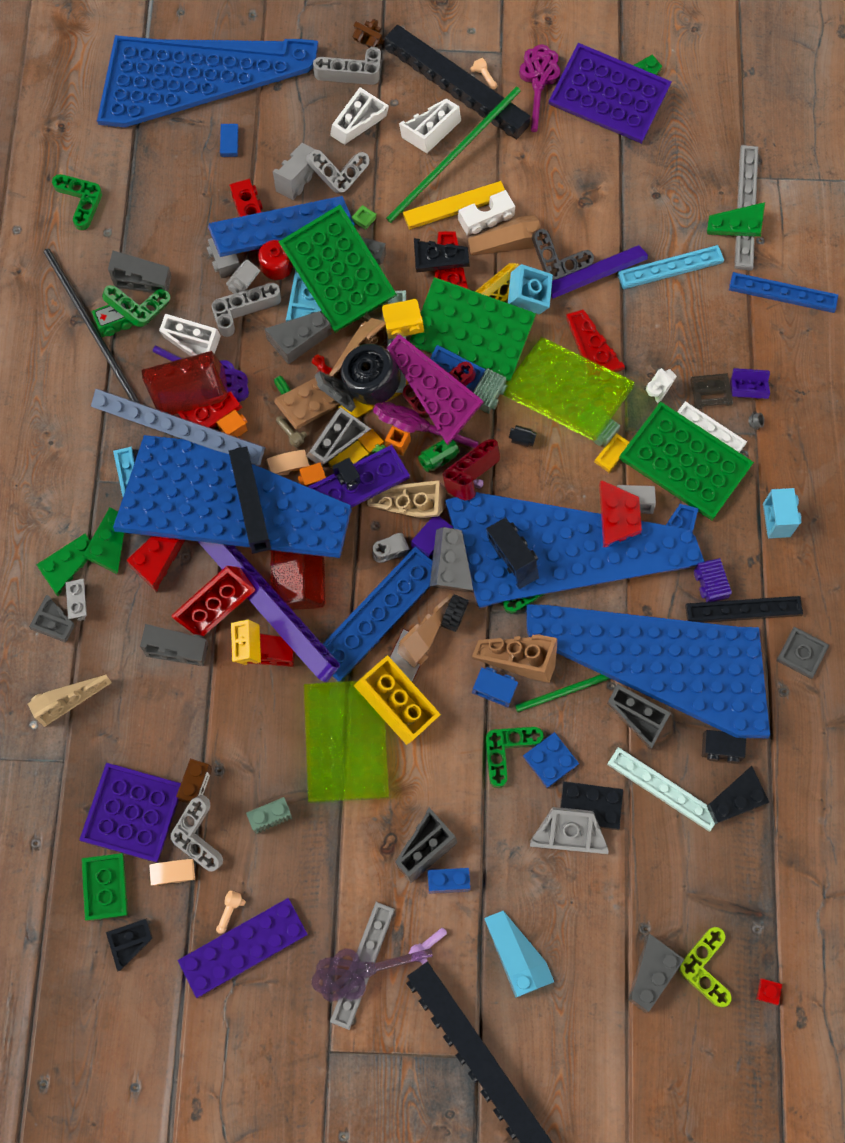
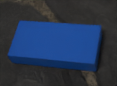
M221 124V157H238V124Z

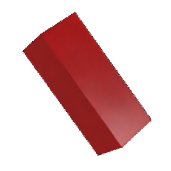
M226 566L171 616L194 635L204 636L255 591V588L240 567Z

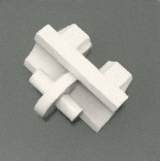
M662 368L659 369L652 381L646 386L648 395L654 396L656 402L659 403L677 376L670 369L664 371Z

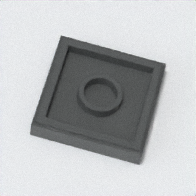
M793 627L776 661L812 679L829 644Z

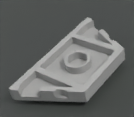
M552 807L530 840V847L608 854L609 852L593 811Z

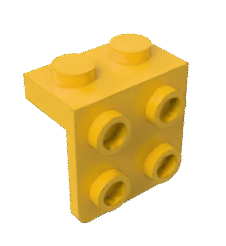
M416 299L387 304L382 307L388 340L396 338L398 334L403 337L424 332L423 320Z

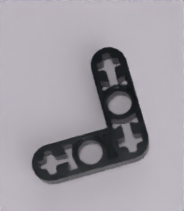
M539 229L532 234V241L543 271L550 273L549 271L552 268L557 270L555 276L553 274L552 280L585 268L594 261V255L589 250L580 251L559 260L548 231ZM539 233L545 237L542 241L537 239ZM543 244H548V246L540 249V246ZM546 249L551 252L549 260L543 257V252ZM588 255L589 259L578 263V259ZM554 260V263L551 265H546V263ZM567 260H571L573 262V268L571 270H567L565 267V262Z

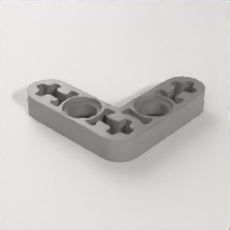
M314 150L307 155L309 166L338 194L345 192L369 165L370 161L366 153L359 152L339 171L320 150ZM315 155L318 157L317 162L313 161ZM359 158H362V164L355 166L360 161ZM325 167L330 168V170H331V176H330V177H328V176L325 175V173H324ZM348 168H351L354 172L352 178L347 175ZM343 179L346 180L341 184V188H338V182L342 181Z
M199 795L193 798L171 833V840L174 845L208 871H215L223 864L222 855L195 834L210 809L209 799L204 795ZM198 802H201V809L196 812L195 810L199 806ZM187 816H191L194 819V826L188 824ZM193 844L200 846V853L194 851Z

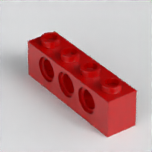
M250 179L229 184L239 217L261 213L263 209L260 199L257 200V189L255 185L251 184Z

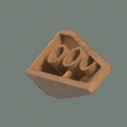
M535 215L516 217L468 238L470 255L535 248L532 234L536 230L541 229L538 218ZM540 233L539 237H537L538 240L542 239V235H540Z

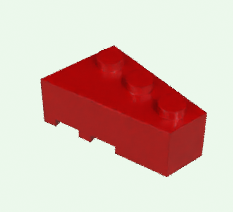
M152 536L126 561L130 568L157 593L161 581L167 575V570L172 561L175 560L185 540Z
M260 633L261 663L257 664L294 667L295 652L281 636Z

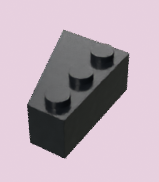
M505 517L486 528L488 540L499 558H502L507 564L509 574L513 573L516 577L518 589L539 579L536 562L538 557L533 550L530 551L528 549L525 538L518 535V530L513 522L510 523Z

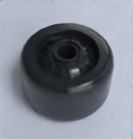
M364 344L354 348L345 357L341 366V378L345 387L353 398L362 404L375 405L376 403H383L396 393L400 385L401 373L397 363L386 348L377 344Z

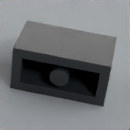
M706 730L703 733L702 757H706L708 761L724 759L728 763L738 764L739 761L745 758L746 738H736L723 731Z

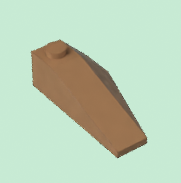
M371 318L368 322H363L329 375L337 379L341 378L342 363L354 348L364 344H377L380 346L387 341L385 322Z
M451 593L435 607L433 615L428 613L420 625L416 624L400 640L397 653L412 667L415 668L418 664L423 665L428 659V652L453 596Z
M537 634L525 638L516 636L514 639L505 640L501 638L478 640L472 658L529 679L550 683L556 664L557 638Z

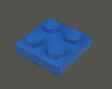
M555 732L523 755V758L546 788H549L579 765L578 761Z

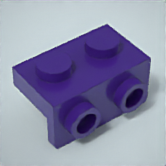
M734 368L730 380L732 396L769 399L770 389L768 380L770 371Z

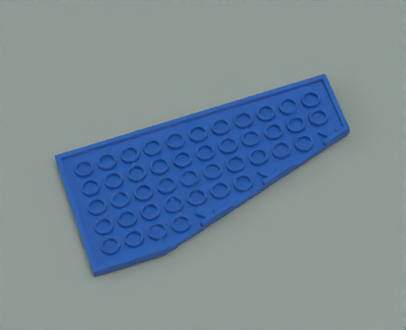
M144 435L113 526L114 531L250 547L230 455L184 439ZM252 464L271 550L340 558L352 510L351 505Z

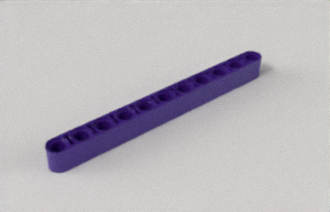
M198 541L221 569H224L226 566H235L242 569L255 588V591L247 597L249 601L315 676L321 681L328 682L340 667L339 662L234 545Z

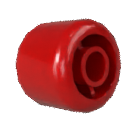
M280 240L266 242L261 246L258 253L261 271L264 276L271 280H282L288 277L293 270L292 263L279 244Z

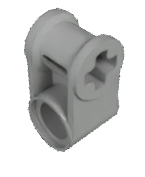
M397 533L389 538L375 542L372 556L376 562L384 563L391 559L405 556L410 552L403 533Z

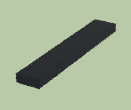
M801 596L686 603L685 605L687 621L701 623L803 615Z

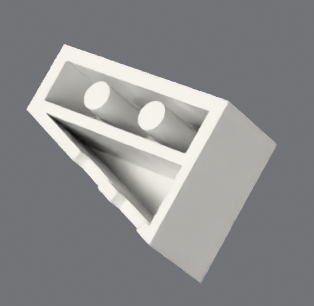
M360 87L332 124L330 136L344 145L384 119L387 116L389 105Z
M445 99L429 107L427 112L421 115H414V118L408 122L402 121L399 123L403 139L428 153L461 122L460 108L455 103Z
M165 314L159 330L163 337L205 367L210 368L221 337L218 330Z

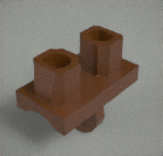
M378 20L366 21L365 26L357 21L353 25L355 31L352 36L355 41L362 43L364 37L369 38L366 42L368 48H377L379 44H384L385 40L379 34L381 28L378 27Z

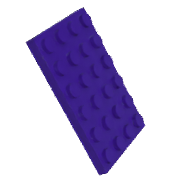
M578 43L549 99V105L642 144L672 81Z

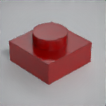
M760 979L756 1000L776 1006L779 1005L782 984Z

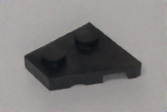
M147 918L106 932L117 972L122 970L153 939Z

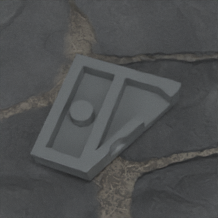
M321 371L317 372L315 378L318 388L352 412L356 406L343 381Z
M46 595L29 627L33 631L66 643L74 628V623L52 601L51 597Z

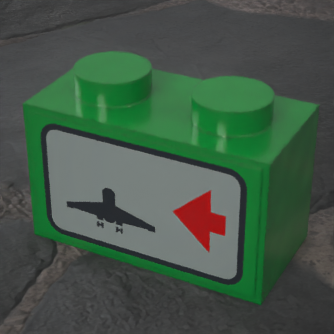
M121 304L123 308L130 309L128 304ZM110 305L91 311L102 338L112 336L116 332L128 330L134 326V324Z

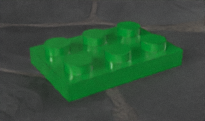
M124 854L82 858L85 921L128 916Z

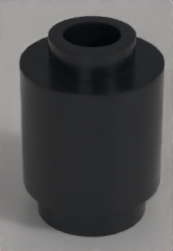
M516 425L515 428L511 427L509 439H512L511 443L533 447L537 432H534L533 429Z

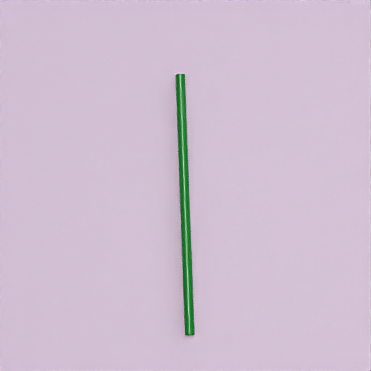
M515 87L386 217L387 221L392 223L521 90Z
M600 674L515 705L517 712H521L611 678Z

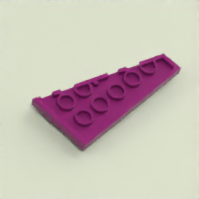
M398 334L387 349L446 444L449 445L484 401Z

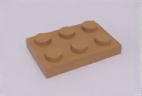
M316 378L275 398V404L295 429L312 422L341 405L318 388Z

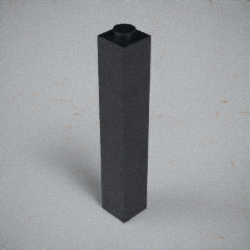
M248 447L228 450L251 552L254 554L271 550Z

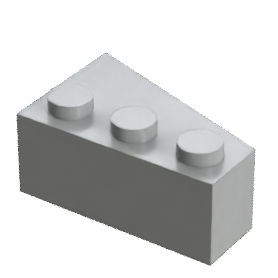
M301 143L290 154L291 158L288 161L284 160L281 164L283 166L279 170L275 169L273 171L276 192L293 201L297 195L299 196L302 193L304 185L311 180L314 172L307 163V155L316 149ZM316 155L313 159L314 162H317L318 157Z

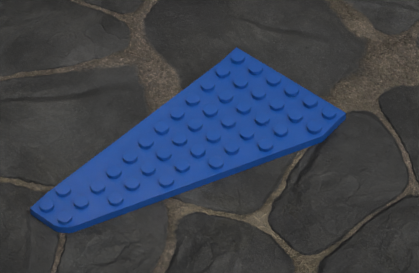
M115 35L97 123L98 125L129 127L307 73L313 69V61L317 58L318 41L306 39H284V41L168 40Z
M476 492L475 497L471 500H461L457 497L445 500L453 529L462 530L473 593L478 609L515 599L661 572L682 570L704 562L696 537L692 532L684 528L641 521L642 531L640 534L627 537L626 540L621 542L619 540L615 541L610 546L603 547L602 520L599 513ZM505 517L510 523L513 522L515 524L518 535L525 538L528 549L530 551L533 550L538 557L536 562L539 579L521 589H518L516 586V577L513 573L509 574L507 564L502 558H499L487 537L486 528Z
M527 604L526 627L528 636L532 637V635L539 634L557 638V654L736 738L768 739L770 737L759 627H736L551 605Z

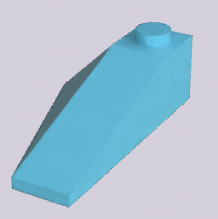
M504 911L484 918L515 998L554 982L546 961Z

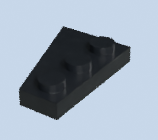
M414 238L416 273L470 267L468 247L452 244L441 245L436 244L435 241L424 242Z
M750 766L707 805V808L714 823L718 824L769 803V800L753 766Z

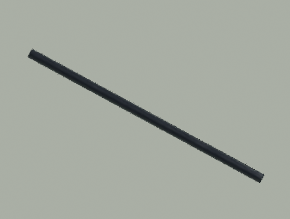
M45 249L44 254L129 399L140 403L51 250Z

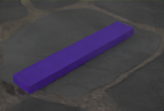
M638 245L553 280L551 297L552 299L645 261L648 259V255Z

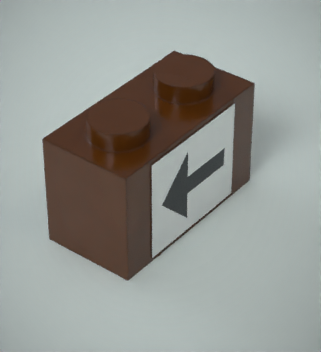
M190 758L176 795L179 801L189 804L193 798L203 795L212 771L209 764Z

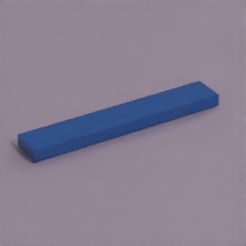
M735 272L732 273L729 291L832 313L836 311L839 295Z

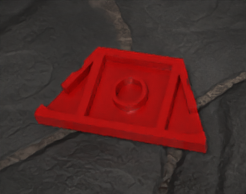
M600 481L603 547H608L615 541L619 540L621 542L626 540L627 537H633L641 533L640 501L638 496L605 481Z

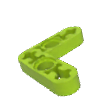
M713 927L706 931L685 956L684 961L679 967V972L712 1004L722 1008L730 1004L731 993L703 968L725 941L724 931L719 927ZM711 932L713 934L718 932V939L720 941L716 940L710 946L703 942L704 940L709 942L712 939ZM700 946L706 948L708 952L707 957L704 959L699 958L696 953L697 948ZM694 959L701 963L700 965H698V963H695L692 966L693 973L685 972L686 967L684 966V964L688 965ZM702 977H707L710 980V987L708 989H703L700 986L699 981ZM715 985L718 987L715 989L718 994H725V1002H718V996L715 993H712L711 996L708 994L714 989Z

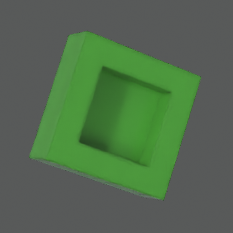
M363 205L352 216L353 222L365 230L376 219V213Z

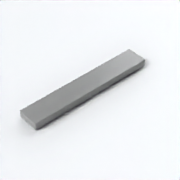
M378 902L375 903L330 1023L350 1030L393 917L394 908Z

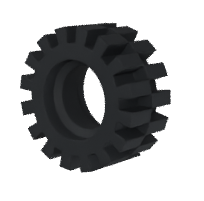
M454 594L448 604L441 626L456 632L463 619L469 600Z

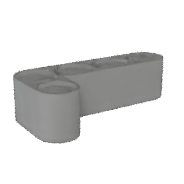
M376 47L368 48L365 60L318 57L313 61L314 76L320 81L374 85L380 79L381 51Z
M268 283L214 300L212 310L220 334L224 337H230L234 334V318L278 305L281 302L280 288L275 283Z

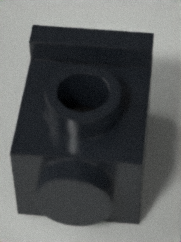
M350 458L332 466L333 474L337 477L341 486L345 485L347 490H353L358 487L360 475Z

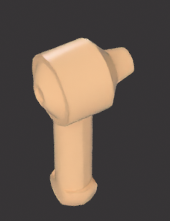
M484 58L474 61L473 66L470 67L471 72L481 73L492 90L496 89L497 83L488 72L487 63Z
M234 891L227 893L225 897L226 907L216 928L219 934H225L234 908L245 905L246 901L242 899L240 893Z

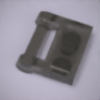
M728 373L691 377L690 382L694 397V407L696 409H702V407L733 405ZM724 393L725 396L722 398L701 400V396L703 395Z

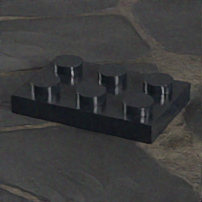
M563 781L560 808L593 811L600 828L619 830L623 789Z

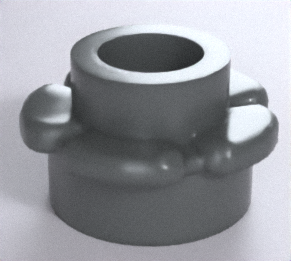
M753 412L748 420L749 425L753 429L758 430L764 426V416L762 413Z

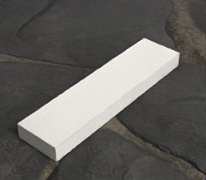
M686 401L678 410L679 414L739 453L747 443L746 440Z

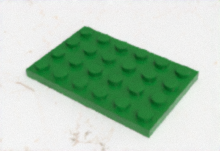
M338 205L279 241V244L335 333L397 296L341 205Z
M434 277L420 313L424 332L413 334L409 342L417 349L432 354L435 347L439 345L485 370L489 369L506 377V381L511 383L536 313Z
M661 401L619 456V460L687 505L699 508L698 512L713 521L754 463Z

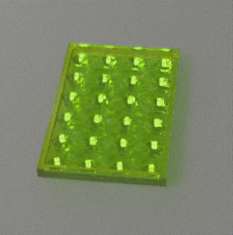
M541 337L515 371L511 380L506 383L507 388L503 395L595 441L634 388L635 382Z
M358 681L304 684L308 803L389 798L385 720L354 687Z

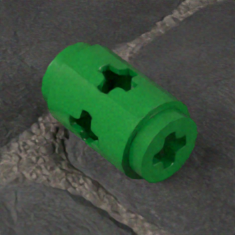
M443 439L422 451L418 459L426 472L434 471L455 459L459 454V448L454 440L447 445Z

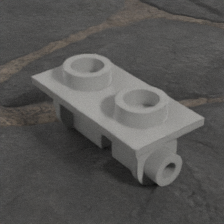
M84 579L66 582L68 619L77 618L78 621H83L87 616Z

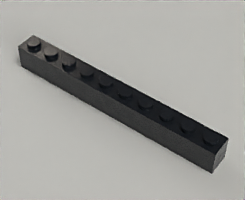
M397 24L385 36V49L389 53L394 54L402 62L410 65L415 71L423 74L429 81L436 83L442 90L449 92L455 99L462 101L481 117L485 118L504 99L503 96ZM510 102L491 123L505 131L508 136H512L517 140L529 127L531 116Z
M427 961L407 976L409 981L406 984L412 993L417 991L421 997L418 1002L425 1011L429 1009L432 1013L431 1021L437 1029L442 1028L445 1033L443 1038L448 1046L455 1047L458 1052L455 1056L463 1066L466 1063L470 1069L468 1075L474 1084L479 1082L483 1088L480 1093L487 1103L490 1100L496 1107L493 1112L500 1121L505 1120L509 1126L506 1128V1131L512 1140L517 1138L520 1143H552L429 962Z

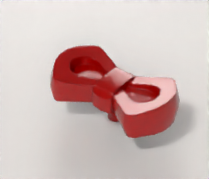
M315 355L312 358V364L317 366L318 371L330 374L333 368L325 364L323 356Z

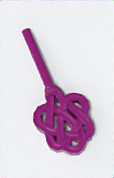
M543 44L525 51L524 63L521 64L519 70L520 78L525 82H532L534 90L532 132L538 131L541 92L545 88V84L556 83L560 78L558 54Z
M390 402L376 403L373 408V412L381 421L392 424L400 430L410 433L415 432V430H420V432L429 431L441 436L436 426L419 417V414L410 408L396 406ZM458 434L453 439L472 448H476L478 445L477 441Z

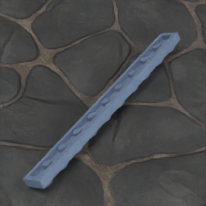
M95 389L91 403L93 408L229 454L228 450L247 446L251 463L261 464L265 450L264 446L115 394Z

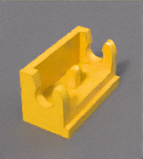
M249 619L231 623L232 662L247 665V662L261 663L260 625Z

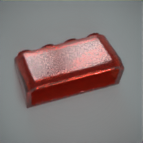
M212 351L141 370L143 382L155 408L172 415L220 403L228 395L225 368Z
M271 550L270 583L271 587L292 610L324 607L326 601L324 556Z

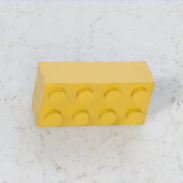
M388 655L354 685L406 745L413 741L441 715Z

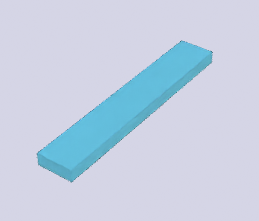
M719 245L621 270L618 271L617 275L622 288L627 289L718 265L724 262V258Z

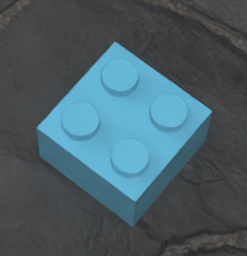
M521 264L511 272L508 303L538 315L550 308L553 274Z
M794 488L771 489L763 502L768 538L791 537L799 524H801V513H798L797 509L799 498L798 495H795Z

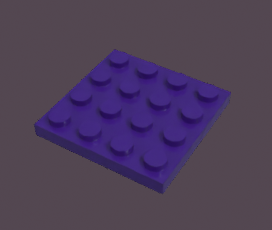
M106 763L79 841L158 863L179 801L176 795L181 783Z

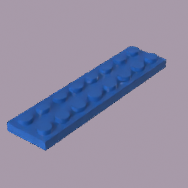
M343 196L212 222L209 223L208 228L219 256L223 257L260 249L263 244L270 240H282L338 205L342 206L352 224H355Z
M416 547L408 553L323 643L325 648L340 664V667L332 676L337 682L341 683L430 588L433 561Z

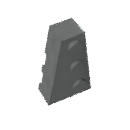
M320 311L265 328L267 340L288 364L332 334L331 324Z
M428 808L424 818L416 827V831L411 839L408 840L395 863L402 874L412 883L457 844L456 837L438 816Z

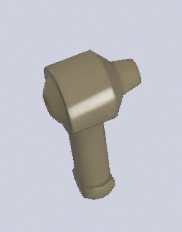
M282 416L276 418L277 424L289 436V442L292 446L297 448L304 443V438L307 436L305 431L301 433L294 432Z

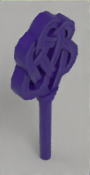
M154 346V353L196 373L200 380L204 381L201 385V392L205 399L210 400L230 391L238 402L248 398L247 375L235 369L229 361H218L213 365L212 369L202 366L198 367L158 346Z

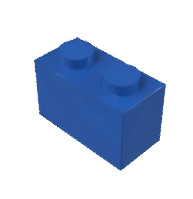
M481 667L472 693L508 708L518 682L510 675L502 676L497 674V671L492 668L486 667L485 669Z
M469 868L428 870L429 894L470 891Z

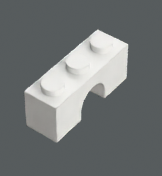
M506 190L490 196L489 207L491 210L487 212L478 210L475 204L458 210V221L467 236L477 234L485 228L494 227L497 223L508 221L514 216L515 205Z

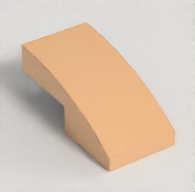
M305 450L283 453L266 459L269 471L280 476L288 475L290 471H299L301 468L310 466Z
M186 859L151 864V885L157 886L195 880L194 860Z

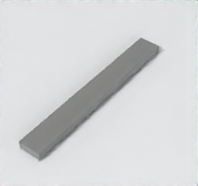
M741 145L737 209L756 204L758 147ZM736 236L734 269L752 271L755 236Z

